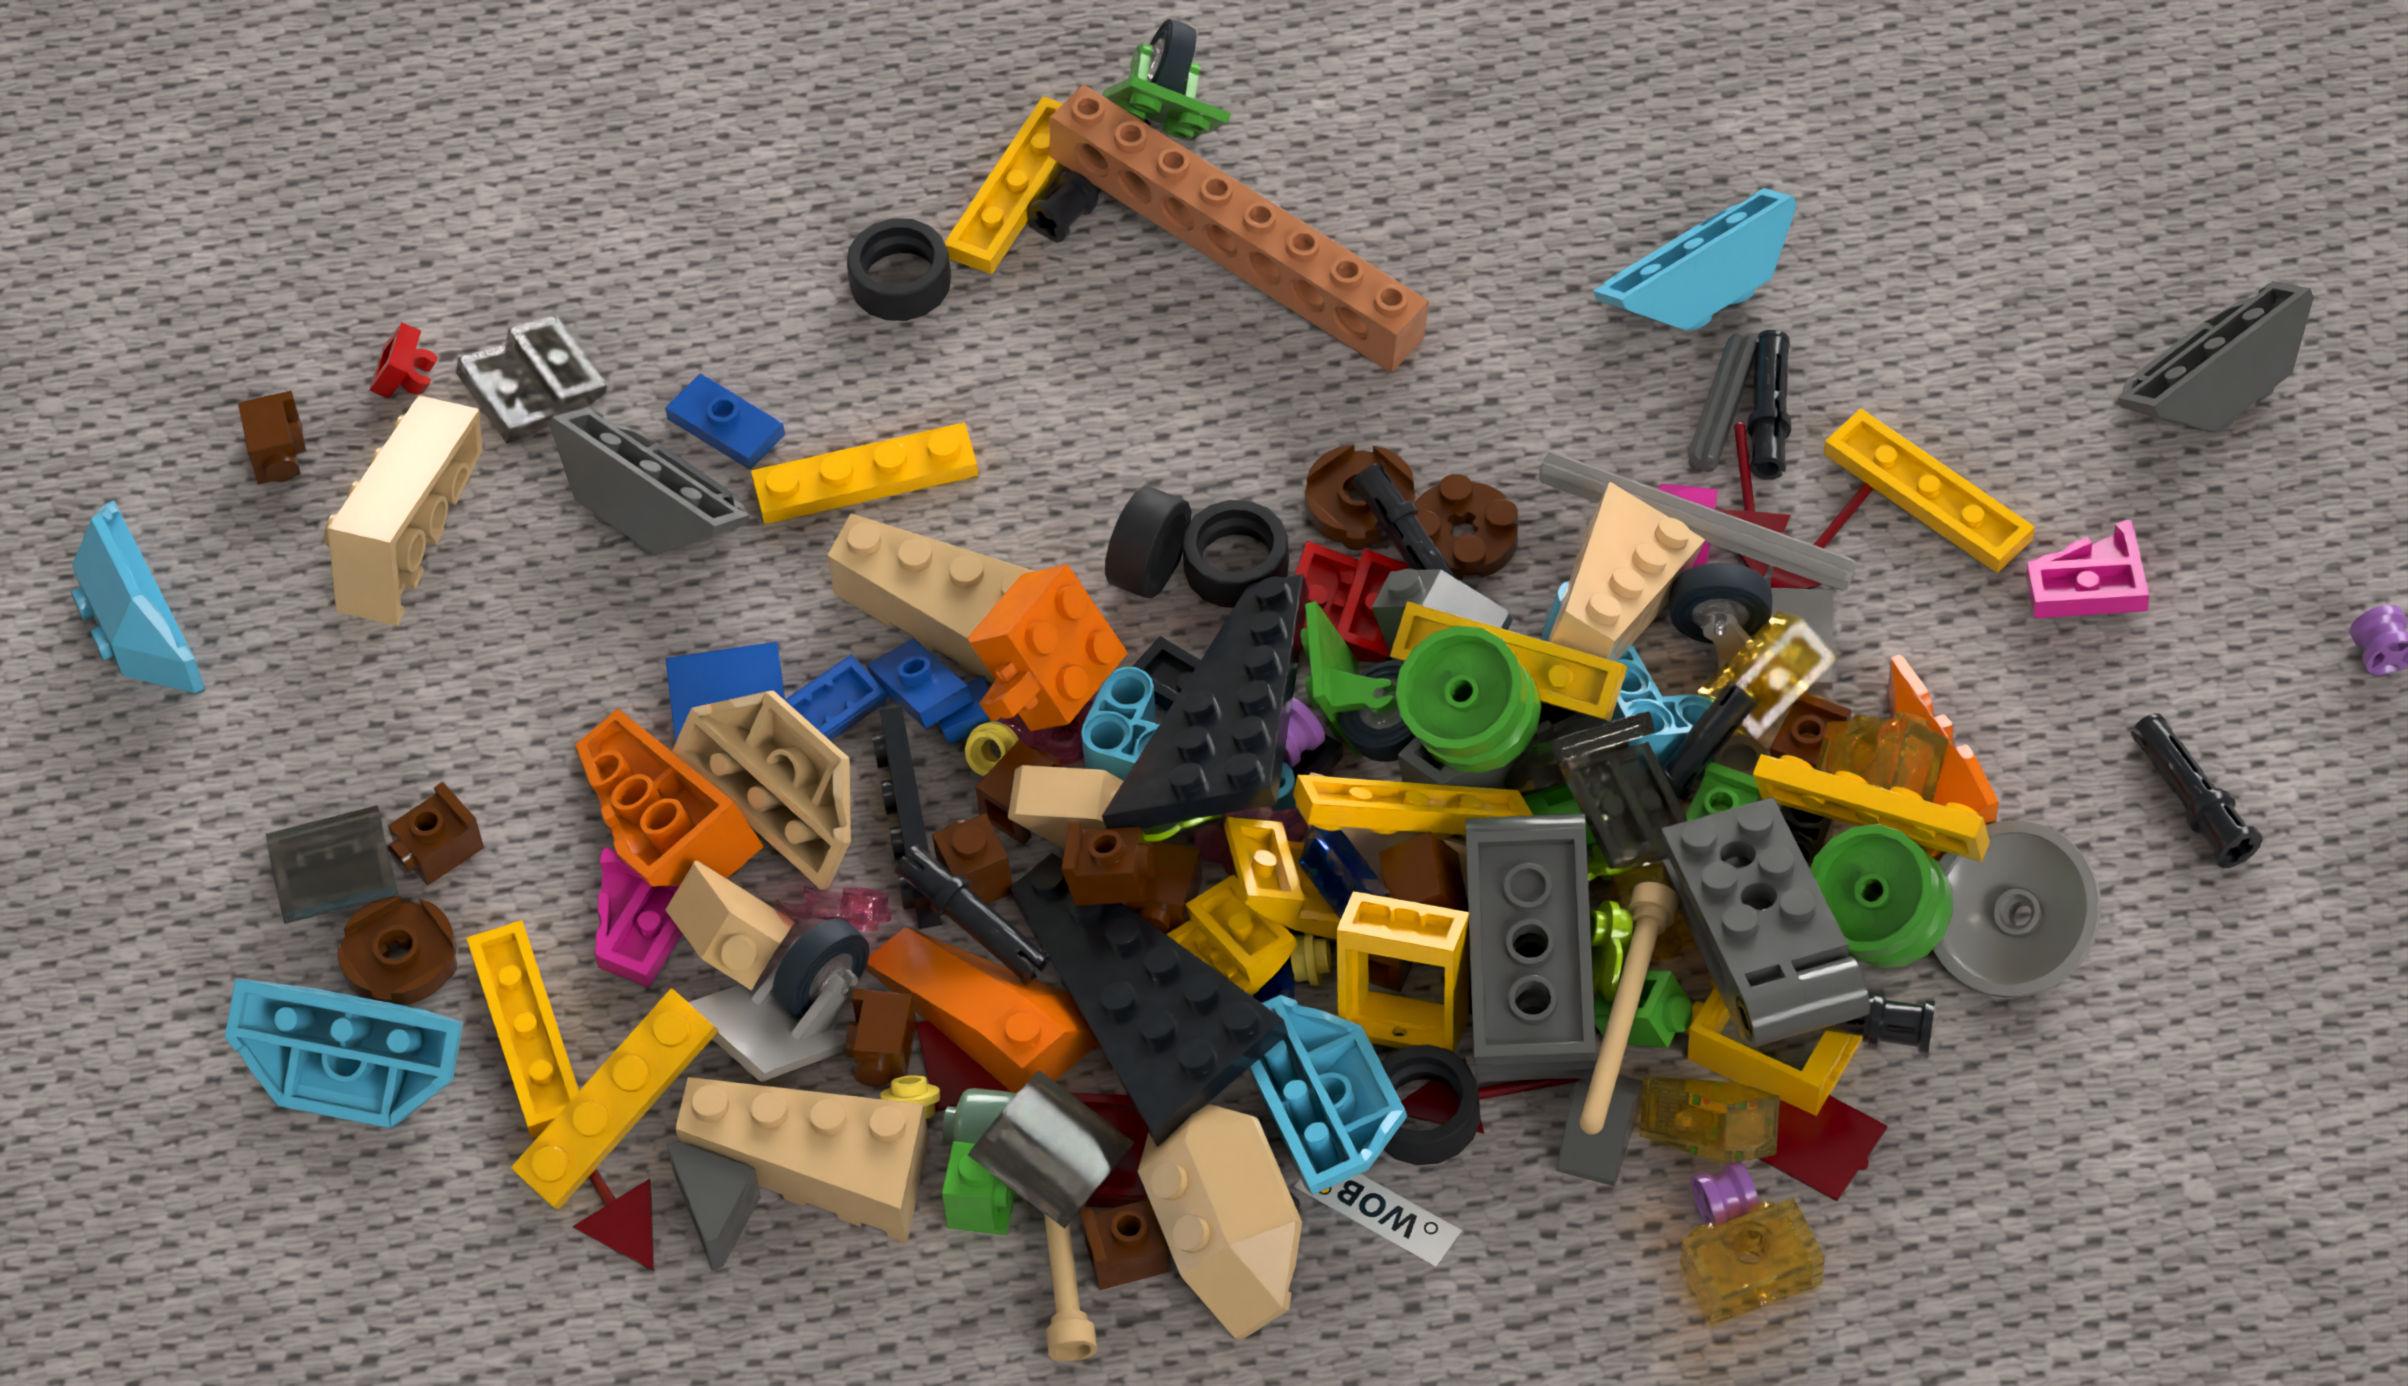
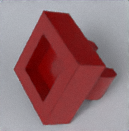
M401 322L382 348L369 391L390 398L400 384L405 390L416 395L422 394L426 390L431 379L420 375L414 367L422 371H430L437 362L438 357L427 349H416L421 334L420 330Z

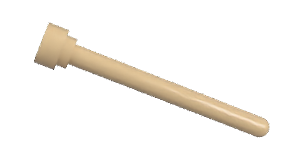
M1642 882L1637 884L1633 889L1628 906L1635 929L1580 1118L1581 1129L1590 1135L1597 1134L1603 1129L1657 936L1664 933L1665 929L1670 927L1675 920L1680 901L1679 896L1674 890L1660 883Z
M1041 1088L1032 1094L1031 1107L1056 1314L1051 1317V1325L1046 1329L1049 1357L1055 1361L1067 1362L1087 1359L1097 1352V1342L1094 1324L1087 1319L1085 1312L1080 1311L1055 1098L1050 1090Z

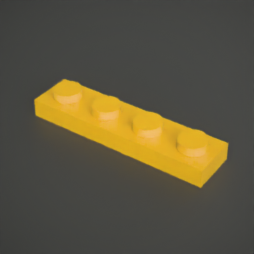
M1042 96L945 240L950 260L991 275L994 273L1029 220L1027 217L1029 206L1034 201L1043 199L1064 167L1049 157L1050 116L1063 103Z
M1861 408L1825 440L1824 455L1863 482L1869 484L1876 491L1997 574L2033 540L2035 526Z
M965 422L751 470L753 485L764 525L979 476L976 458Z
M1407 601L1390 657L1405 662L1412 649L1434 632L1454 626L1483 628L1503 639L1535 681L1540 702L1611 722L1628 668L1623 663Z
M1761 754L1753 772L1761 798L1768 799L1774 797L1776 803L1854 826L1881 824L1902 831L1917 844L1979 862L1983 861L1990 843L1984 818L1980 817L1975 810L1963 804L1951 802L1947 803L1946 806L1924 801L1919 794L1907 788L1892 787L1889 791L1868 785L1863 778L1847 771H1837L1833 775L1813 769L1808 762L1790 755H1783L1780 759Z
M1298 775L1293 792V797L1307 824L1328 831L1340 830L1342 827L1368 828L1376 833L1387 835L1395 834L1398 830L1424 833L1430 831L1438 838H1449L1453 834L1466 835L1465 818L1533 815L1519 790Z
M520 920L466 937L532 1139L538 1137L579 1092L523 921Z
M671 988L512 1165L511 1169L551 1206L559 1210L716 1035L719 1029Z

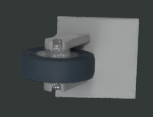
M1731 563L1699 565L1686 570L1675 579L1669 595L1671 621L1675 628L1685 636L1699 642L1714 644L1718 657V685H1726L1731 680L1738 686L1832 689L1834 590L1770 588L1767 580L1758 572Z
M837 918L829 919L815 925L798 940H794L769 975L760 977L752 990L739 984L689 1003L719 1029L711 1040L715 1041L739 1062L748 1073L755 1076L760 1082L844 1051L846 1042L831 1028L844 1002L853 994V989L857 988L858 981L869 959V944L865 937L848 922Z

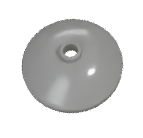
M2022 820L1999 821L1986 825L1990 843L1982 862L1947 852L1939 861L1953 888V915L1945 936L1933 950L1942 965L1955 978L1970 988L1981 993L2003 998L2026 997L2041 993L2058 985L2069 977L2084 961L2099 929L2101 895L2090 863L2076 845L2066 837L2049 827L2034 822ZM2022 906H2029L2031 909L2030 920L2024 925H2016L2014 920L2016 911Z

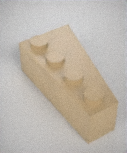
M418 395L407 413L398 417L392 435L383 448L378 447L376 449L370 467L360 481L356 480L352 484L348 499L337 514L330 516L325 527L324 542L326 546L330 547L336 612L398 626L405 612L404 606L401 605V594L405 587L416 589L424 572L420 564L423 559L426 543L437 545L445 529L448 504L456 506L482 452L479 409Z
M850 513L827 555L834 594L887 626L892 627L895 625L912 635L927 650L933 651L935 649L958 663L959 669L977 679L979 676H985L986 680L993 684L995 679L970 645L968 636L1022 574L1034 572V570Z
M688 1077L675 1128L678 1141L755 1168L758 1186L782 1194L784 1200L803 1207L806 1203L837 1214L838 1219L859 1227L862 1223L886 1231L887 1237L907 1243L929 1144L923 1104Z

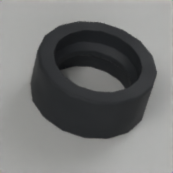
M891 218L877 222L859 233L849 247L847 270L850 289L856 303L870 315L888 321H907L925 316L938 307L949 292L951 269L948 250L943 237L928 224L905 218ZM896 253H911L923 257L931 265L926 274L913 282L902 285H886L868 276V270L874 263L883 257Z
M1143 486L1133 494L1121 512L1109 541L1105 558V576L1109 584L1153 599L1163 590L1177 568L1183 554L1184 530L1191 521L1192 513L1188 501L1149 486Z
M1227 500L1215 503L1196 514L1184 530L1182 545L1184 573L1190 588L1207 602L1219 607L1234 608L1249 584L1260 582L1269 577L1278 576L1284 578L1288 576V535L1282 520L1265 506L1246 500ZM1230 535L1253 537L1262 541L1269 550L1265 561L1253 569L1242 572H1226L1210 566L1204 561L1203 552L1208 545L1217 539Z
M1430 1044L1406 1046L1387 1055L1381 1061V1064L1395 1091L1414 1080L1432 1079L1440 1081L1454 1089L1458 1096V1109L1456 1114L1447 1123L1432 1130L1413 1131L1399 1127L1383 1150L1395 1160L1416 1166L1439 1164L1459 1155L1474 1139L1481 1121L1477 1080L1468 1064L1451 1050Z

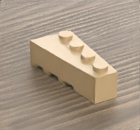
M1609 481L1585 531L1582 546L1576 557L1572 569L1573 572L1561 601L1562 605L1555 619L1548 642L1617 662L1669 603L1673 582L1680 574L1692 568L1705 539L1689 530L1683 522L1669 518Z

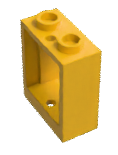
M1353 891L1337 927L1338 1017L1361 1025L1371 1044L1399 1049L1406 1046L1430 1044L1451 1050L1455 1054L1469 1020V912ZM1368 953L1445 967L1444 1004L1369 991ZM1402 1033L1404 1036H1395V1034Z
M1711 979L1710 988L1713 989L1705 1003L1696 1001L1692 1006L1691 1023L1688 1029L1683 1032L1689 1035L1687 1060L1779 1102L1780 1100L1785 1101L1817 1116L1860 1045L1863 1036L1825 1031L1804 1068L1800 1071L1720 1034L1730 1018V1014L1713 979Z

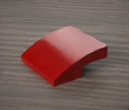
M1306 541L1294 575H1304L1309 589L1308 603L1314 601L1318 603L1358 661H1386L1389 649L1371 607L1391 571L1410 569L1409 566L1365 548L1358 560ZM1305 617L1304 628H1307V619H1306V617Z

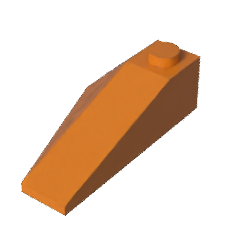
M1902 654L1892 657L1888 681V698L1897 787L1912 790L1919 794L1924 801L1946 806L1947 803L1951 802L1963 804L1975 810L1980 817H1983L1985 825L1995 823L1999 801L1976 756L1967 744L1955 747L1952 738L1953 725L1945 714L1934 717L1929 691ZM1918 844L1938 862L1946 853Z
M617 708L575 744L590 785L596 792L602 807L600 811L603 819L610 828L614 838L613 844L617 855L622 862L649 885L680 886L696 860L728 879L764 847L731 799L620 709Z
M907 926L869 956L865 968L892 992L912 994L917 1014L924 1020L931 1022L1007 1089L1017 1093L1025 1106L1031 1103L1032 1094L1036 1090L1050 1087L1097 1045L1068 992L1036 979L1030 984L1025 985L1007 967Z

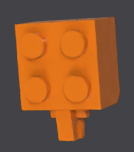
M1068 564L1022 574L968 636L970 645L995 679V682L980 701V706L991 721H998L1000 718H1012L1018 713L1030 731L1070 724L1128 654Z

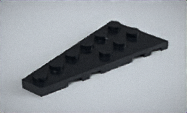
M1303 574L1284 578L1274 576L1248 585L1102 814L1106 828H1145L1277 805L1302 643L1301 630L1304 628L1306 617L1305 604L1308 603L1309 589Z
M1051 853L1010 887V891L1040 947H1043L1044 951L1051 956L1050 961L1057 976L1071 995L1079 1014L1111 1069H1114L1125 1088L1129 1100L1135 1110L1139 1112L1150 1136L1158 1147L1193 1113L1207 1105L1288 1035L1284 1019L1125 904L1075 905L1062 872L1063 860L1054 853Z

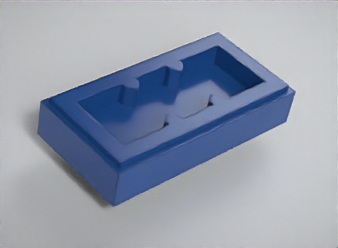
M701 373L665 407L667 420L749 470L785 435L784 424Z
M914 638L866 665L869 673L889 693L888 695L924 728L932 726L973 701L968 685Z
M850 654L786 698L785 701L832 741L883 705L889 693Z

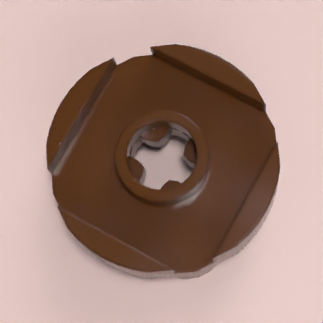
M1354 445L1341 446L1322 455L1309 470L1305 489V506L1310 522L1321 534L1333 541L1341 542L1350 550H1364V548L1367 549L1372 544L1390 539L1388 535L1381 536L1376 529L1375 524L1378 520L1365 500L1355 501L1350 499L1349 491L1355 489L1358 492L1351 484V481L1364 469L1373 464L1382 463L1385 467L1384 470L1406 502L1412 501L1413 503L1416 501L1413 473L1410 467L1400 456L1386 448L1373 446V452L1365 450L1355 451Z
M1451 474L1444 477L1440 485L1424 492L1414 503L1418 509L1416 518L1441 552L1458 580H1463V575L1481 573V578L1492 575L1502 569L1513 557L1518 544V509L1498 489L1482 482L1471 481L1462 474ZM1458 523L1471 524L1475 534L1471 535L1464 532L1459 537L1453 536V525Z
M392 896L375 900L354 913L343 929L345 937L341 943V948L338 946L337 956L344 979L351 990L362 998L398 1005H409L429 997L441 988L446 980L451 978L457 970L456 940L452 926L441 909L433 903L419 899L420 904L414 902H402L401 896ZM394 943H397L401 948L409 945L412 946L407 952L408 954L402 958H387L389 956L387 947Z

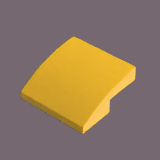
M1227 817L1224 828L1245 904L1262 916L1288 928L1307 934L1337 939V927L1348 902L1339 872H1337L1321 845L1288 841L1283 822Z
M1234 874L1187 902L1185 906L1190 920L1166 934L1251 996L1256 994L1275 975L1298 946L1295 937L1283 925L1271 921L1245 904L1239 880Z

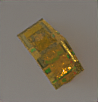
M1655 1076L1643 1078L1640 1136L1722 1164L1776 1155L1780 1096L1738 1082Z

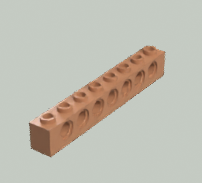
M1083 84L1050 116L1049 157L1071 171L1082 174L1093 185L1387 371L1393 373L1424 339L1429 300Z

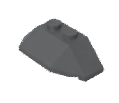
M2272 281L2260 288L2259 294L2255 297L2238 301L2204 321L2126 381L2123 392L2118 397L2121 407L2207 432H2216L2233 424L2237 415L2254 402L2270 396L2274 391V387L2293 373L2314 299L2311 289Z
M590 407L552 417L550 429L574 500L594 513V517L599 522L616 528L634 540V544L640 550L658 555L747 525L750 515L744 510V505L737 495L658 442L623 424L606 421L603 419V414Z

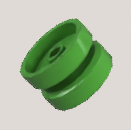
M1454 626L1434 632L1412 649L1400 668L1395 693L1400 717L1435 760L1455 771L1483 773L1504 767L1524 752L1537 731L1541 703L1535 681L1503 639L1483 628Z
M1881 824L1854 826L1832 837L1814 857L1810 870L1848 943V954L1854 959L1878 968L1905 967L1927 956L1945 936L1953 915V888L1943 866L1902 831Z

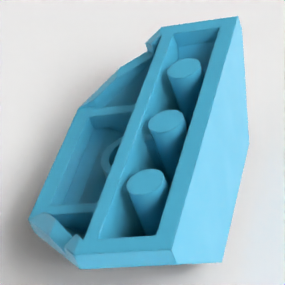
M1766 188L1757 191L1742 203L1733 205L1612 276L1603 285L1593 290L1596 300L1686 331L1705 326L1712 320L1714 313L1728 305L1746 301L1754 295V289L1772 279L1797 207L1794 196Z
M115 501L104 504L90 520L72 563L79 587L70 590L83 621L94 618L98 626L91 629L90 633L101 658L105 661L113 657L122 676L191 693L204 690L205 687L196 660Z
M235 979L225 1039L235 1051L239 1052L250 1071L278 1106L393 1128L453 1081L463 1022L424 1009L316 988Z
M1279 995L1262 1004L1284 1019L1288 1035L1257 1060L1248 1070L1304 1187L1314 1195L1369 1170L1407 1118V1114L1361 1025L1322 1010L1300 1006L1296 1000Z

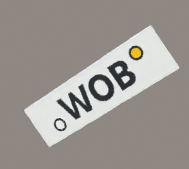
M1362 1174L1351 1177L1314 1195L1304 1187L1301 1179L1294 1185L1295 1188L1434 1266L1438 1265L1462 1232L1461 1229Z

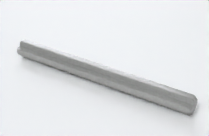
M1549 452L1540 466L1539 480L1543 484L1599 503L1610 481L1669 518L1683 522L1689 530L1704 538L1707 543L1840 591L1847 590L1854 578L1856 562L1851 558L1564 455Z

